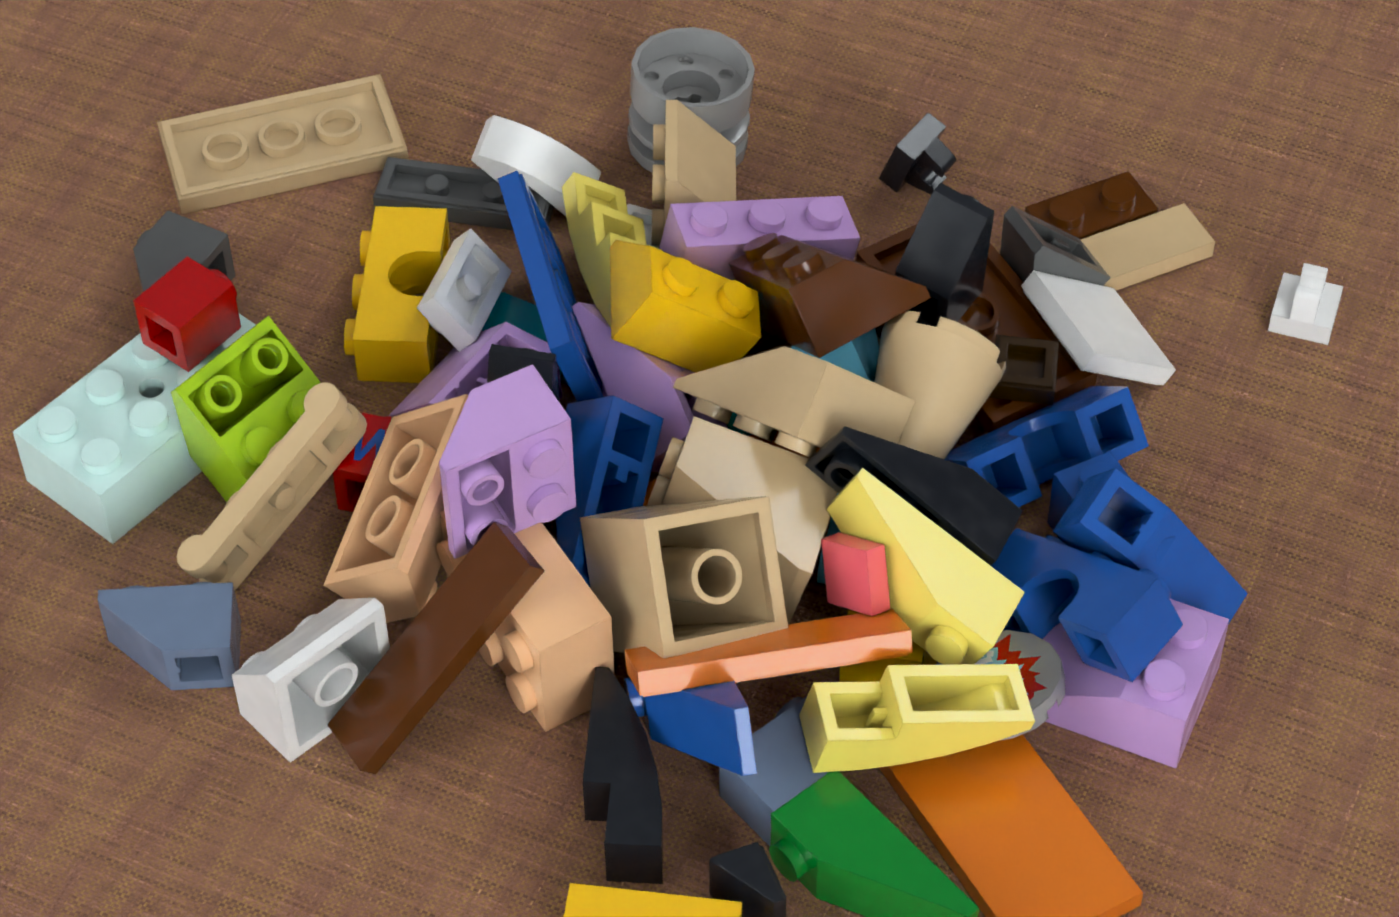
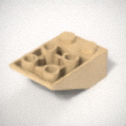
M786 346L677 378L673 385V388L697 398L692 410L726 424L729 423L732 413H735L737 416L733 424L734 427L772 442L777 430L779 433L775 441L776 444L809 458L816 453L818 447L824 446L844 426L898 444L915 403L913 399L830 362Z

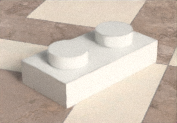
M469 229L454 239L417 309L428 320L432 328L442 334L460 352L477 340L512 271L472 229Z

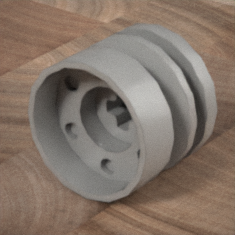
M696 27L669 29L652 35L636 49L631 63L630 95L632 102L628 113L629 125L627 130L629 149L637 162L650 172H653V164L664 165V160H653V124H665L666 100H678L736 146V166L743 161L748 144L749 107L752 101L755 74L751 55L736 40L717 31Z

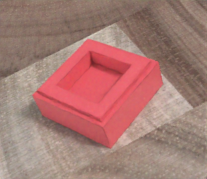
M840 532L822 538L827 603L870 616L890 610L884 544Z

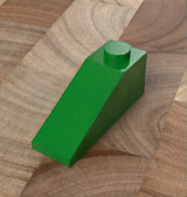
M839 771L827 773L771 813L769 853L774 865L789 881L795 882L799 880L815 898L865 917H979L980 908Z

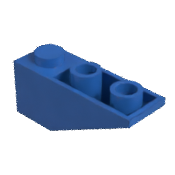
M1117 468L1087 478L1053 530L1054 533L1078 550L1090 554L1094 551L1100 552L1113 562L1135 570L1141 568L1151 570L1161 577L1170 588L1171 597L1169 599L1228 618L1229 623L1248 594L1168 506Z

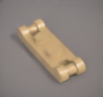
M328 382L319 383L308 391L304 399L305 412L282 440L278 441L270 449L267 458L242 488L230 497L225 508L203 535H193L181 543L177 551V562L190 576L196 579L199 578V582H233L234 590H236L363 437L367 427L366 418L354 405L347 403L346 397L335 385Z

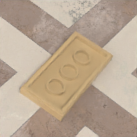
M381 74L157 122L160 139L182 214L380 171L384 169L388 157L408 159V150Z

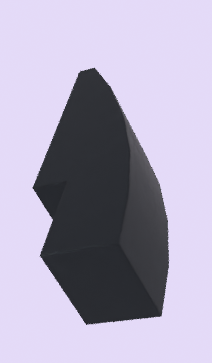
M595 667L583 773L585 820L607 821L604 841L607 881L663 884L662 803L657 768L648 738L628 695L610 668Z

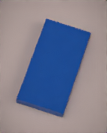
M518 171L498 178L499 186L552 354H556L557 364L577 402L605 397L602 391V380L588 351L572 306L577 301L560 248L522 173L519 174Z

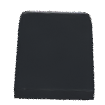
M758 842L716 855L710 859L709 893L713 899L742 902V917H786V895L763 846H760Z

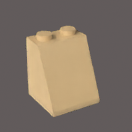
M694 416L685 441L672 437L647 506L769 496L787 622L789 624L817 560L821 539L824 537L830 519L827 508L838 492L805 466L809 458Z
M769 496L640 506L580 517L590 588L612 617L614 652L625 653V649L645 646L660 657L668 658L788 628Z

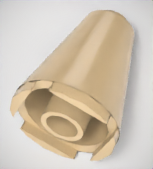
M905 311L885 322L881 333L874 382L915 400L898 444L945 459L1000 382L1006 369V361L998 364L997 359L1001 352L998 347L983 335L967 326L941 316L936 327L920 324L917 321L921 312Z

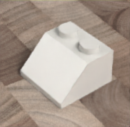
M375 597L338 599L320 613L312 614L303 619L293 632L266 651L252 655L239 670L232 674L240 714L290 763L332 733L327 724L390 649L384 605Z

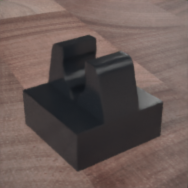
M927 113L896 145L879 179L895 192H898L905 183H908L932 195L934 189L946 180L945 174L957 160L955 155L940 140L946 126L930 113Z

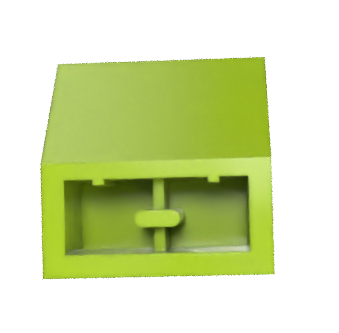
M269 315L171 391L189 455L226 502L235 492L242 488L267 458L270 449L278 441L282 440L305 412L304 399L306 394L313 386L321 383Z

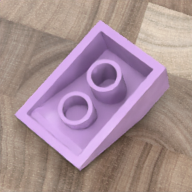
M1170 599L1183 626L1133 682L1084 664L1062 624L1059 623L1043 640L1050 643L1061 658L1065 674V696L1059 707L1056 701L1047 710L1049 719L1045 722L1176 769L1218 671L1229 619Z

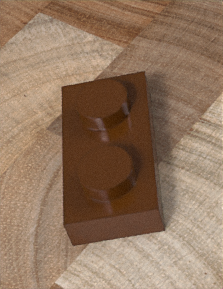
M1127 171L1026 206L1025 212L1079 239H1083L1158 213V208L1130 172Z

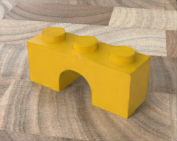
M375 206L371 231L362 230L360 237L361 266H365L364 274H354L352 283L353 310H357L356 319H346L344 328L345 355L355 356L358 381L420 383L434 369L438 332L432 328L428 320L417 309L423 296L412 295L426 292L451 247L447 208Z

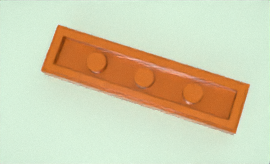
M891 608L874 616L859 613L788 624V628L668 658L660 657L645 646L625 649L626 670L639 695L648 697L735 681L737 683L909 656V653H913L912 632L907 624Z

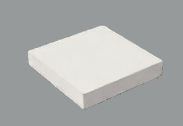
M1035 270L1032 271L1021 285L1027 298L1081 371L1162 386L1176 371L1114 288Z

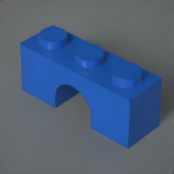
M1090 386L1053 403V405H1048L952 449L944 460L973 469L1017 507H1021L1042 497L1039 484L1052 479L1054 473L1109 451L1119 461L1148 447L1149 444L1128 387Z
M1016 528L1010 534L997 561L991 565L1025 592L1003 631L1012 630L1031 633L1043 639L1056 625L1061 623L1084 664L1130 682L1136 679L1183 626L1169 599L1171 597L1170 588L1156 573L1146 568L1135 570L1115 563L1100 552L1094 551L1090 554L1072 548L1051 535H1047L1044 538Z

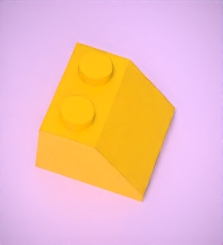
M615 240L610 246L611 339L696 373L742 359L761 338L758 291L747 287L739 281L730 280L694 265L684 258L675 257L651 246Z

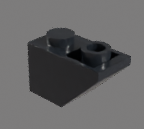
M942 183L934 189L895 270V275L926 286L931 298L907 311L921 312L917 323L934 327L937 326L940 316L958 322L983 291L994 218V210L984 206L974 197L961 194Z

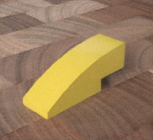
M1018 664L887 665L880 682H813L799 714L813 773L872 769L946 756L1030 730L1035 723Z

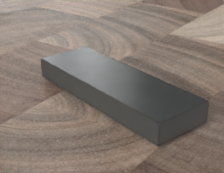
M393 157L387 158L373 196L374 210L375 206L447 208L448 222L513 230L499 183L484 170ZM529 186L549 226L554 206Z

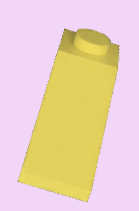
M862 468L832 500L827 508L828 513L841 533L884 544L890 609L893 608L911 629L912 641L941 664H975L994 647L1025 592Z

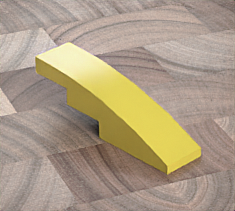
M573 172L562 186L568 230L580 272L595 306L611 328L610 246L615 240L647 245L643 219L628 214L624 189Z

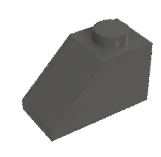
M168 210L151 229L146 230L140 236L136 246L133 248L143 292L186 256L209 270L216 269L221 271L230 280L236 276L228 234Z

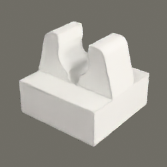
M1308 263L1303 264L1301 276L1283 273L1268 331L1328 345L1344 286L1327 283L1328 268Z

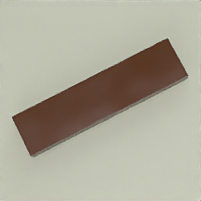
M493 522L327 724L360 771L376 774L544 573L545 570L508 526Z

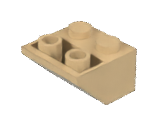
M666 100L665 124H653V160H664V165L653 164L652 204H664V209H652L651 245H660L670 204L736 201V146L680 101Z

